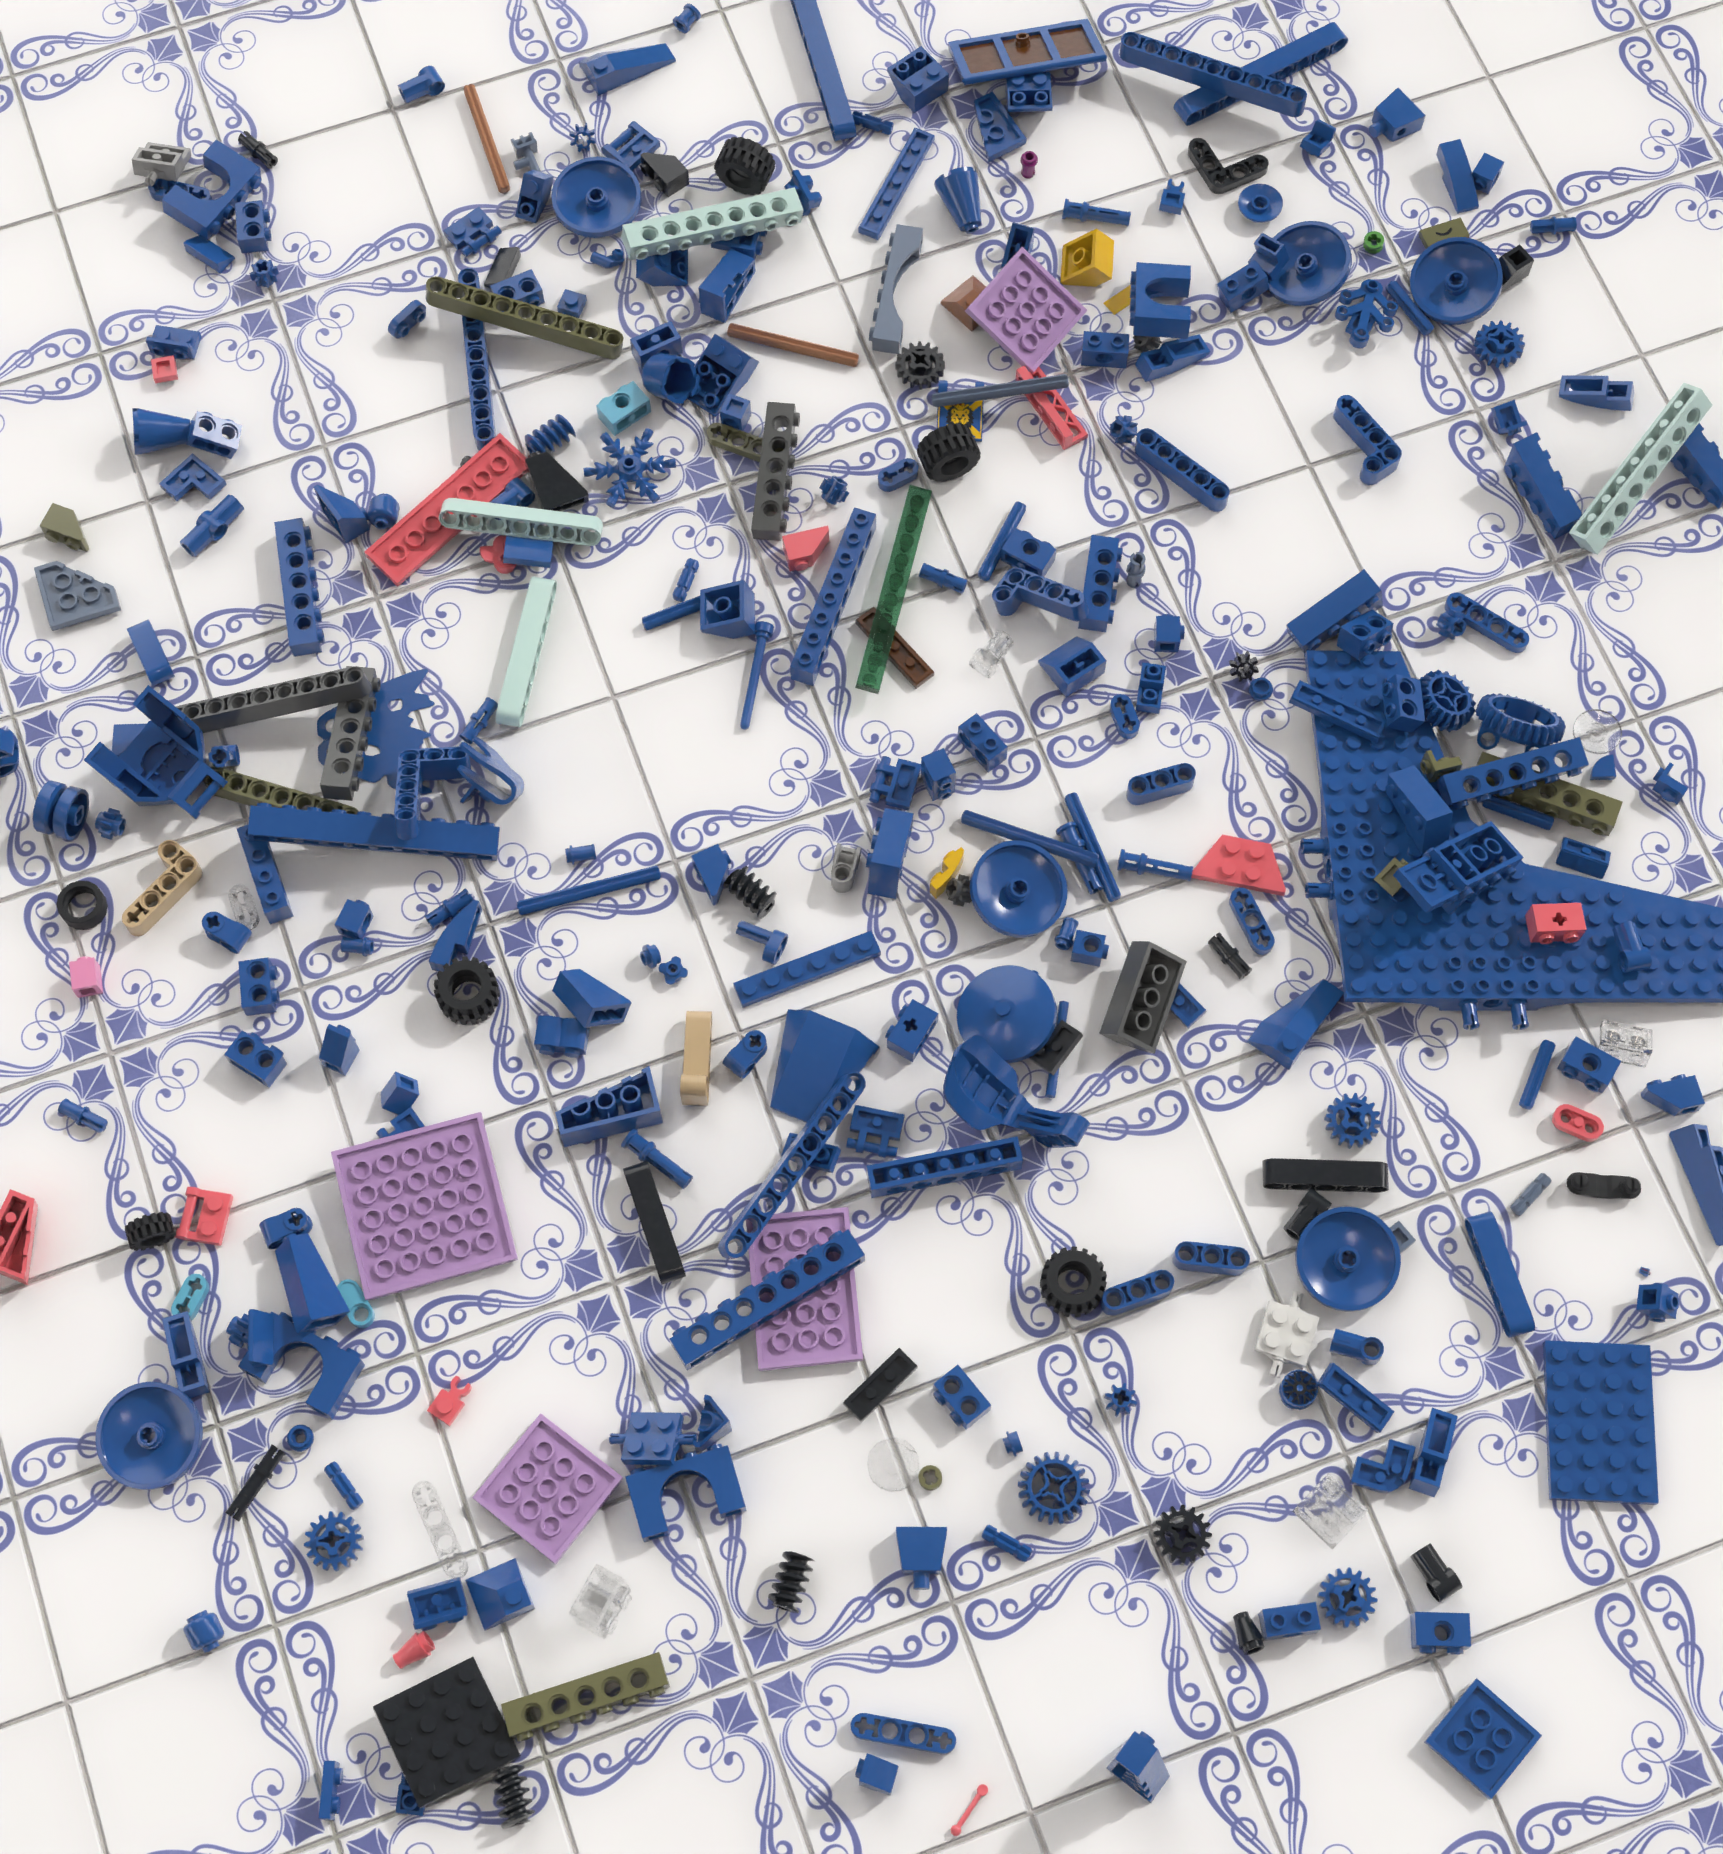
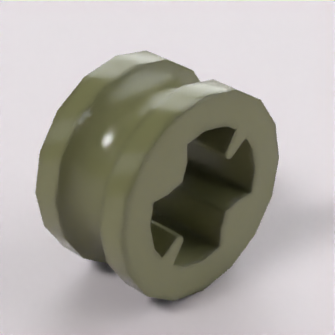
M927 1465L920 1470L918 1476L919 1483L924 1489L931 1491L939 1488L942 1483V1473L939 1468ZM929 1471H934L935 1478L938 1480L935 1484L931 1482L932 1485H928L923 1475L926 1472L929 1474Z

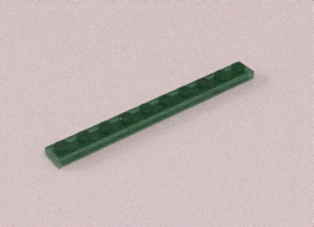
M914 485L909 486L855 686L857 689L875 694L879 693L931 498V490Z

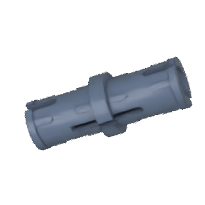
M1136 552V557L1133 553L1130 557V563L1127 565L1126 572L1128 576L1126 582L1131 588H1136V583L1139 587L1145 574L1144 564L1146 558L1141 552Z

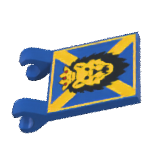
M939 380L938 393L947 392L948 381ZM984 382L975 383V387L984 386ZM984 400L937 407V428L948 424H964L970 428L975 441L982 442Z

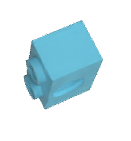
M634 381L621 386L617 392L603 398L596 405L598 418L614 436L651 412L650 399Z

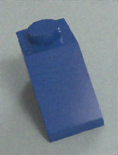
M716 844L691 855L692 865L713 906L719 902L724 889L723 883L729 876L728 864L731 863L727 851H721L719 845Z

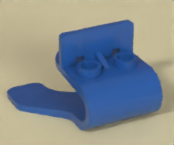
M479 737L473 738V742L480 747L486 754L485 756L466 742L460 743L459 746L471 758L499 776L512 790L511 795H508L476 772L459 765L457 767L458 772L472 785L460 800L462 804L471 800L478 790L480 791L478 795L482 799L499 805L508 804L522 795L524 791L523 779L509 767L492 747Z

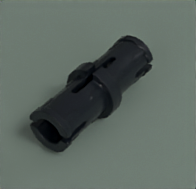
M248 131L243 132L246 137L242 133L239 135L238 142L250 151V155L253 158H258L269 169L272 168V165L275 166L277 164L278 158L266 149V145L263 142L257 141Z
M1220 932L1217 933V937L1214 935L1208 941V944L1220 955L1222 963L1228 964L1239 979L1242 980L1244 975L1250 974L1252 968L1240 957L1238 949L1232 948Z

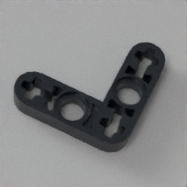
M1194 138L1188 146L1189 158L1209 189L1215 194L1226 193L1266 175L1269 161L1263 155H1253L1224 168L1206 140ZM1207 162L1212 163L1214 168L1206 169L1203 167V164ZM1241 171L1245 176L1237 178L1233 175V172Z

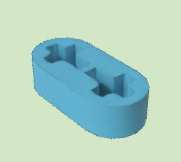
M191 1274L186 1278L172 1304L171 1313L173 1315L181 1313L179 1311L180 1306L185 1307L187 1305L190 1309L191 1321L196 1317L209 1292V1283L202 1275ZM200 1281L202 1289H196L193 1293L192 1283L197 1284Z

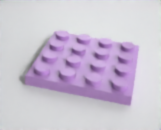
M1021 247L969 305L965 312L1021 366H1025L1029 372L1033 373L1087 312V309L1033 256Z
M540 1413L472 1498L556 1565L619 1486L623 1477Z

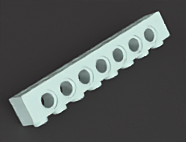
M794 187L624 224L622 226L621 238L629 260H642L648 256L664 255L675 250H687L693 246L709 245L720 240L728 241L738 236H750L756 232L772 231L784 226H794L801 223L803 207Z
M1687 383L1682 384L1579 518L1569 534L1581 548L1597 555L1600 553L1706 415L1713 404L1701 388Z

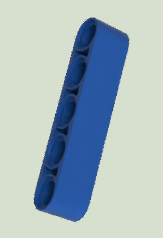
M1144 428L1137 433L1135 453L1141 459L1208 509L1220 512L1226 508L1230 490L1224 482L1154 430Z
M1489 1211L1465 1218L1467 1234L1505 1334L1508 1338L1535 1331L1534 1318L1494 1214Z

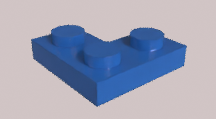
M193 453L159 483L161 489L176 501L181 499L193 487L198 489L208 499H211L227 485L220 475Z

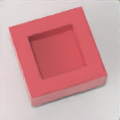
M174 355L151 359L155 384L178 380Z

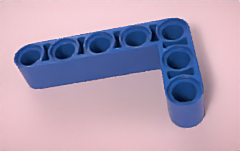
M461 747L407 749L399 753L394 807L398 838L411 840L419 835L422 781L462 779L464 777L458 772L457 767L462 765L471 769L470 756Z

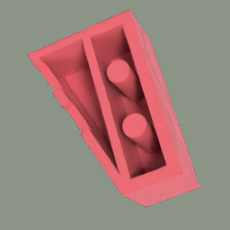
M10 1189L0 1209V1274L28 1285L38 1204L34 1198Z

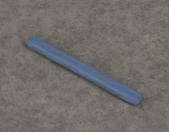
M1067 374L934 393L932 394V403L934 407L1062 389L1069 386Z

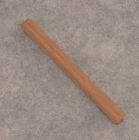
M465 85L463 88L498 191L500 193L508 192L510 185L475 85Z
M730 323L727 334L730 337L856 367L859 361L857 353Z

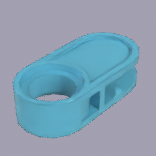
M346 1279L341 1281L337 1288L350 1310L347 1314L349 1320L357 1328L369 1327L375 1319V1313L369 1301L365 1300L362 1289L353 1280ZM361 1308L367 1309L369 1312L367 1319L362 1322L356 1321L354 1317L356 1311Z

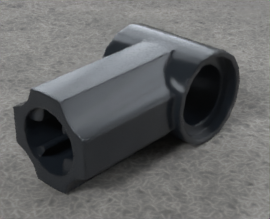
M1311 1188L1298 1205L1299 1208L1283 1229L1294 1240H1299L1305 1227L1319 1214L1327 1211L1332 1203Z
M1431 1543L1410 1556L1426 1579V1586L1436 1601L1441 1602L1463 1587L1456 1573L1445 1565Z

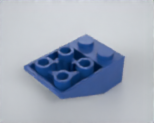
M714 334L695 365L696 374L700 377L698 389L693 397L689 396L687 399L716 417L720 413L728 394L736 395L750 379L759 361L726 339Z

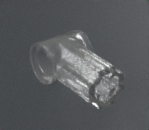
M997 631L983 649L979 648L976 650L969 661V666L985 677L991 678L997 671L1002 658L1014 645V641L1006 632Z

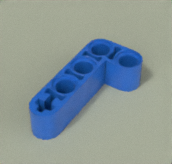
M1340 396L1335 406L1333 418L1367 455L1359 474L1360 480L1366 485H1375L1396 471L1402 450L1353 396Z
M1016 567L1008 570L992 592L994 604L1001 616L1014 614L1022 602L1076 622L1084 620L1089 614V608L1083 592L1022 568Z

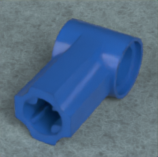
M425 66L419 71L418 76L397 86L404 102L409 103L426 94L430 96L440 94L445 88V83L434 66Z
M514 478L506 485L505 491L489 503L528 507L534 501L535 493L520 478Z
M237 744L214 746L211 748V752L208 753L209 762H212L213 766L224 768L240 765Z
M1625 921L1614 926L1612 931L1620 951L1618 961L1623 972L1649 969L1652 964L1651 953L1647 947H1643L1635 923Z
M1335 1329L1329 1351L1360 1360L1362 1363L1372 1366L1380 1361L1384 1352V1346L1376 1337L1367 1338ZM1366 1346H1373L1378 1354L1374 1357L1368 1356L1364 1348Z

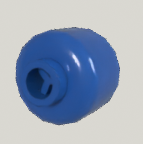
M382 493L374 496L369 503L368 521L376 528L382 530L393 527L398 520L399 503L389 494Z
M204 1610L186 1619L188 1624L184 1626L183 1631L192 1650L203 1649L204 1653H207L220 1646L218 1640L223 1638L224 1630L215 1613H208L207 1610Z

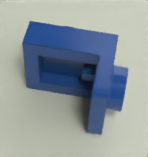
M1320 119L1316 120L1312 131L1302 139L1300 147L1305 149L1308 154L1319 157L1329 148L1336 128Z
M1515 400L1491 408L1499 434L1507 432L1508 436L1522 432L1521 427L1528 425L1527 420L1521 421Z
M1669 763L1666 769L1660 767L1653 780L1657 782L1652 790L1660 794L1666 801L1678 805L1688 787L1668 776L1674 764Z

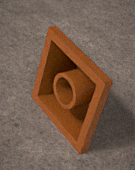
M972 275L941 300L940 304L972 332L979 324L965 310L986 286Z

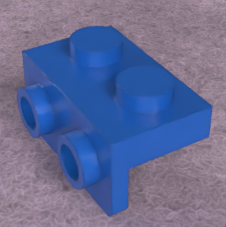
M460 1577L407 1591L414 1619V1630H431L437 1627L439 1623L446 1621L448 1623H456L468 1615V1604Z

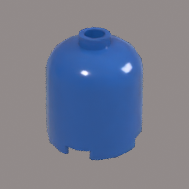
M663 353L651 356L645 362L641 375L643 386L649 393L658 398L679 404L684 403L689 396L693 397L695 395L700 377L696 374L695 363L690 359Z

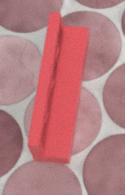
M1025 366L1016 370V381L1034 379L1033 377L1035 376L1039 378L1046 377L1040 367L1033 373L1029 372ZM1057 390L1024 394L1064 450L1088 438L1087 432ZM1045 394L1052 395L1054 398L1053 404ZM1057 411L1065 413V421L1062 419V417L1059 415ZM1070 428L1076 429L1079 434L1073 437Z

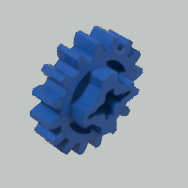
M1502 320L1499 321L1498 325H1495L1493 321H1490L1489 327L1485 324L1482 325L1481 331H1477L1473 344L1476 347L1475 354H1481L1479 360H1488L1487 366L1495 363L1496 368H1499L1500 364H1503L1505 368L1509 366L1510 362L1515 364L1517 359L1521 358L1525 342H1522L1524 335L1517 334L1519 331L1518 327L1512 329V323L1510 322L1505 326Z
M1345 1093L1342 1096V1101L1336 1097L1333 1101L1334 1106H1328L1327 1111L1330 1114H1326L1324 1120L1330 1123L1326 1125L1325 1129L1333 1131L1330 1136L1331 1139L1339 1138V1146L1347 1142L1348 1149H1351L1354 1143H1356L1358 1148H1362L1363 1141L1370 1144L1373 1140L1371 1136H1377L1379 1131L1376 1128L1380 1127L1381 1121L1376 1120V1118L1379 1117L1380 1111L1372 1110L1375 1103L1373 1102L1368 1105L1366 1103V1096L1360 1100L1357 1093H1354L1352 1098H1349ZM1337 1113L1339 1114L1338 1117L1341 1119V1122H1340L1339 1125L1337 1124V1121H1336V1115H1337ZM1366 1117H1368V1120H1369V1128H1368V1129L1366 1128V1127H1367V1124L1365 1123V1118H1366ZM1348 1119H1350V1120L1356 1119V1120H1357V1123H1356L1355 1121L1352 1122V1123H1350V1122L1348 1121Z
M329 1511L327 1519L319 1515L320 1522L318 1524L310 1523L313 1531L305 1532L310 1541L305 1542L304 1547L311 1549L306 1554L307 1557H316L313 1564L317 1567L323 1562L322 1566L325 1571H328L331 1565L336 1572L339 1571L340 1564L348 1568V1560L350 1558L355 1561L358 1559L354 1554L355 1551L363 1550V1547L358 1544V1541L364 1540L363 1535L357 1534L361 1529L360 1525H353L355 1519L351 1516L345 1520L343 1512H340L338 1517H335V1514ZM338 1524L347 1527L350 1533H341ZM326 1527V1530L323 1532V1534L319 1536L320 1532ZM333 1536H336L339 1541H336L335 1546L332 1547L329 1542L333 1541ZM350 1546L347 1552L344 1555H342V1552L346 1549V1547ZM318 1550H327L329 1559L321 1556Z
M1348 1567L1345 1574H1343L1341 1569L1338 1568L1335 1570L1336 1577L1330 1573L1326 1576L1329 1583H1320L1319 1586L1324 1592H1319L1317 1597L1323 1599L1324 1602L1318 1607L1319 1609L1326 1608L1327 1612L1324 1617L1326 1619L1332 1616L1334 1618L1333 1625L1342 1621L1343 1628L1346 1629L1350 1622H1352L1356 1628L1360 1625L1359 1619L1364 1623L1369 1620L1366 1613L1373 1614L1375 1612V1609L1370 1605L1378 1602L1377 1598L1371 1597V1594L1376 1591V1587H1368L1367 1584L1371 1579L1369 1577L1364 1580L1361 1579L1362 1571L1359 1570L1353 1575L1351 1568ZM1349 1580V1583L1345 1586L1335 1585L1338 1581ZM1359 1587L1362 1589L1365 1599L1361 1597L1358 1590ZM1352 1588L1350 1592V1599L1352 1601L1343 1607L1345 1603L1343 1595ZM1330 1597L1334 1599L1336 1609L1332 1606ZM1348 1610L1360 1611V1613L1353 1616L1345 1615Z

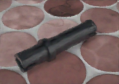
M271 1444L259 1465L255 1464L253 1467L255 1469L230 1507L225 1511L226 1514L232 1517L236 1509L239 1508L233 1516L238 1522L267 1479L272 1478L273 1470L286 1454L279 1449L274 1458H272L278 1449L273 1444Z

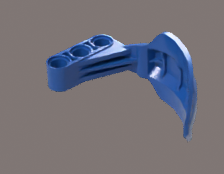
M974 1035L968 1038L954 1051L945 1076L943 1095L950 1108L971 1128L985 1130L1000 1124L1025 1130L1039 1143L1049 1148L1077 1147L1090 1126V1122L1074 1112L1059 1113L1034 1108L1019 1093L1016 1071L993 1050L982 1036Z

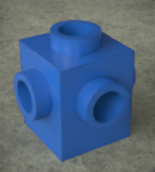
M1664 1283L1639 1285L1636 1310L1648 1316L1649 1320L1662 1323L1665 1322V1319H1676L1677 1309L1679 1308V1294Z

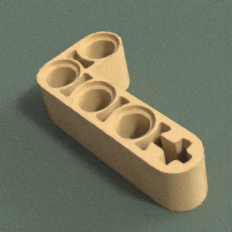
M166 840L158 847V855L168 869L122 914V922L130 934L134 936L146 934L202 877V869L197 860L173 840ZM176 852L173 857L167 858L168 854ZM193 867L190 872H184L186 868ZM170 884H176L173 889L166 890ZM158 901L156 906L149 907L152 902Z
M712 1011L686 1012L684 1063L680 1081L682 1105L708 1106Z

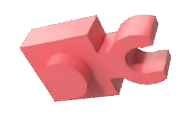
M458 1376L452 1379L450 1384L451 1390L447 1392L442 1389L427 1410L428 1413L448 1426H451L465 1406L460 1398L468 1395L472 1389L469 1383L466 1384L464 1389H457V1384L461 1380Z

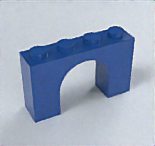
M215 140L203 153L204 168L225 180L230 186L228 191L220 198L202 200L175 184L162 199L163 212L206 240H209L213 234L216 235L226 219L229 220L234 215L235 203L246 202L250 192L253 189H257L262 181L259 166L218 140Z
M1136 262V271H1131L1129 326H1133V335L1188 339L1191 306L1165 305L1151 300V298L1160 296L1188 298L1191 266Z
M271 1311V1314L274 1316L273 1365L253 1367L248 1361L247 1350L238 1367L244 1373L266 1384L280 1359L290 1350L307 1347L318 1351L322 1357L323 1370L321 1377L305 1403L311 1409L333 1420L365 1366L364 1362L360 1359L361 1354L351 1348H347L345 1351L337 1347L339 1343L329 1336H325L322 1339L315 1335L316 1330L297 1334L291 1316L284 1312L278 1315Z
M715 1444L709 1446L707 1452L697 1454L696 1451L682 1455V1459L674 1461V1465H656V1467L648 1470L645 1467H640L630 1471V1475L625 1476L644 1543L670 1535L662 1508V1496L667 1485L682 1475H696L709 1483L714 1492L721 1519L747 1511L728 1445Z

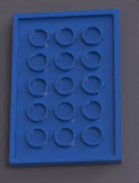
M1545 1340L1543 1342L1549 1500L1657 1505L1659 1499L1650 1345Z

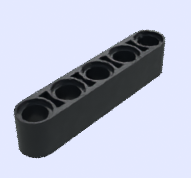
M1270 1158L1262 1161L1263 1187L1266 1189L1309 1191L1312 1188L1315 1191L1380 1193L1389 1190L1388 1164L1385 1162Z
M644 1161L623 1168L661 1285L686 1277L648 1162Z

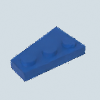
M993 91L974 100V110L988 162L1026 144L1027 138Z

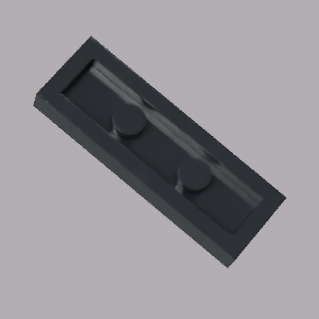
M898 1348L843 1402V1405L862 1423L918 1366Z

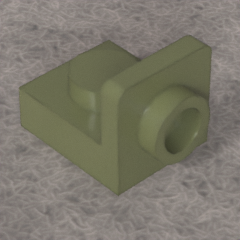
M1431 750L1425 752L1420 762L1421 771L1427 776L1429 783L1436 782L1443 775L1460 771L1463 765L1459 756L1453 758L1443 757L1436 761Z
M1394 857L1374 880L1394 897L1402 886L1393 874L1399 868L1409 863L1404 859L1399 862Z

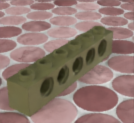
M1482 751L1476 766L1503 758ZM1509 770L1510 777L1517 780V774L1513 770ZM1487 776V783L1490 786H1494V780L1491 777ZM1561 779L1549 784H1545V781H1540L1536 783V787L1528 790L1516 788L1514 793L1500 797L1543 812L1554 818L1565 820L1572 826H1581L1590 829L1597 835L1609 836L1613 830L1623 803L1620 800ZM1540 793L1547 794L1549 798H1543ZM1564 801L1571 803L1573 807L1566 806ZM1587 810H1592L1596 815L1589 814Z
M657 1652L503 1703L501 1707L509 1737L517 1738L518 1742L534 1737L533 1732L542 1729L544 1733L555 1731L560 1728V1723L569 1720L571 1724L582 1722L587 1719V1714L596 1712L597 1715L613 1711L612 1706L623 1703V1706L626 1707L638 1703L639 1697L648 1694L650 1698L660 1696L666 1693L665 1689L669 1688L670 1684L661 1654ZM637 1674H644L647 1678L646 1684L641 1688H635L632 1685V1679ZM612 1682L620 1684V1692L614 1697L606 1694V1687ZM585 1691H591L594 1694V1699L589 1705L580 1704V1696ZM558 1700H565L567 1702V1709L562 1714H555L553 1706ZM534 1708L540 1709V1719L535 1723H529L527 1720L528 1712Z

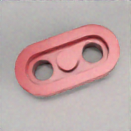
M1569 1104L1560 1105L1552 1115V1122L1557 1129L1587 1142L1597 1140L1604 1131L1603 1122L1599 1117ZM1561 1116L1567 1117L1569 1122H1563ZM1585 1126L1591 1127L1593 1132L1588 1133L1585 1130Z

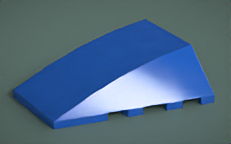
M788 1009L770 1108L807 1123L838 1079L851 1072H861L872 1055H875L879 1050L880 1046L857 1029L811 1010ZM850 1078L847 1081L848 1087L851 1085L852 1079ZM836 1098L833 1099V1103H832L833 1106H834L835 1103L837 1102V1099H836Z

